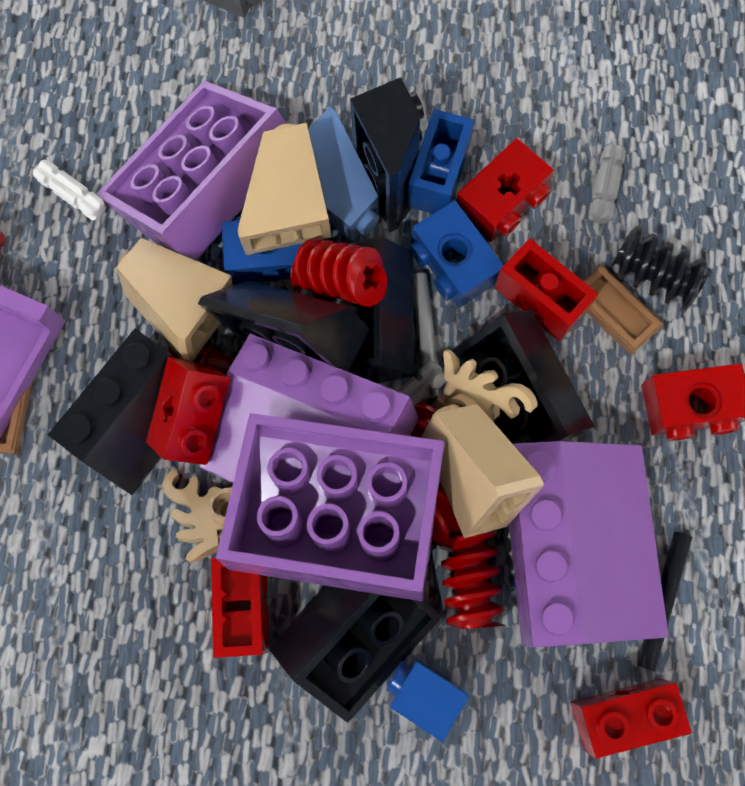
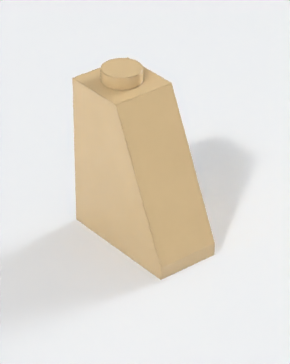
M291 123L282 124L274 130L264 131L262 134L238 226L239 239L246 255L302 244L311 238L325 239L331 237L329 218L307 123L297 125Z
M140 238L130 251L122 255L116 267L124 295L180 359L194 361L220 324L216 318L198 305V302L204 295L233 286L232 277L227 273Z
M478 404L461 408L458 405H448L437 410L421 436L422 438L445 441L440 482L464 538L507 527L544 486L541 476Z

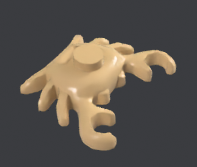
M451 350L444 351V380L447 382L442 395L431 405L434 409L439 410L448 405H458L461 408L478 404L494 422L500 414V409L511 419L519 414L520 407L514 397L520 399L524 404L525 410L530 413L538 406L534 393L523 384L511 383L495 387L493 382L498 379L496 371L488 370L480 375L475 373L477 363L474 359L466 361L460 368V362L456 354Z
M171 470L165 476L162 483L163 491L172 502L185 506L192 511L188 514L178 509H172L170 514L172 519L182 526L192 528L180 530L176 533V538L187 543H199L186 556V560L189 563H194L217 553L232 487L221 489L214 486L209 489L207 495L199 497L200 482L198 477L190 478L189 484L185 488L176 489L175 485L180 479L177 470Z

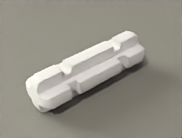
M49 160L40 161L39 165L34 168L33 176L37 178L38 182L47 188H51L52 192L74 208L80 209L91 220H98L106 211L107 205L101 197L94 192H89L87 187L63 170L60 171Z

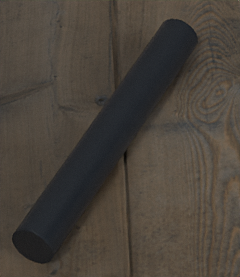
M676 531L673 534L661 576L667 627L693 538L688 534ZM665 638L644 639L637 666L655 672Z

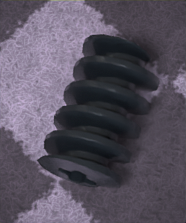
M639 226L634 227L623 242L609 270L616 264L619 265L617 279L621 281L631 272L634 273L633 287L636 289L646 280L650 281L649 295L652 297L662 288L666 289L664 301L666 304H670L678 296L682 297L680 311L684 313L695 301L707 280L710 271L704 274L706 260L698 258L688 266L689 251L682 250L672 258L673 243L667 242L660 249L656 250L657 235L651 234L643 242H640L642 228Z

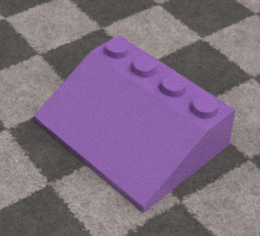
M204 80L96 194L110 208L157 245L196 260L205 253L207 247L222 232V222L233 221L235 216L243 209L263 132L274 130L279 125L286 124L277 108Z
M249 334L227 372V376L231 379L207 465L200 464L199 467L228 482H234L249 413L406 436L411 435L419 420V416L410 396L261 337Z
M249 413L216 559L228 570L423 601L445 441Z
M567 441L513 444L541 476L544 483L540 491L509 524L522 647L580 645L669 637L642 446Z

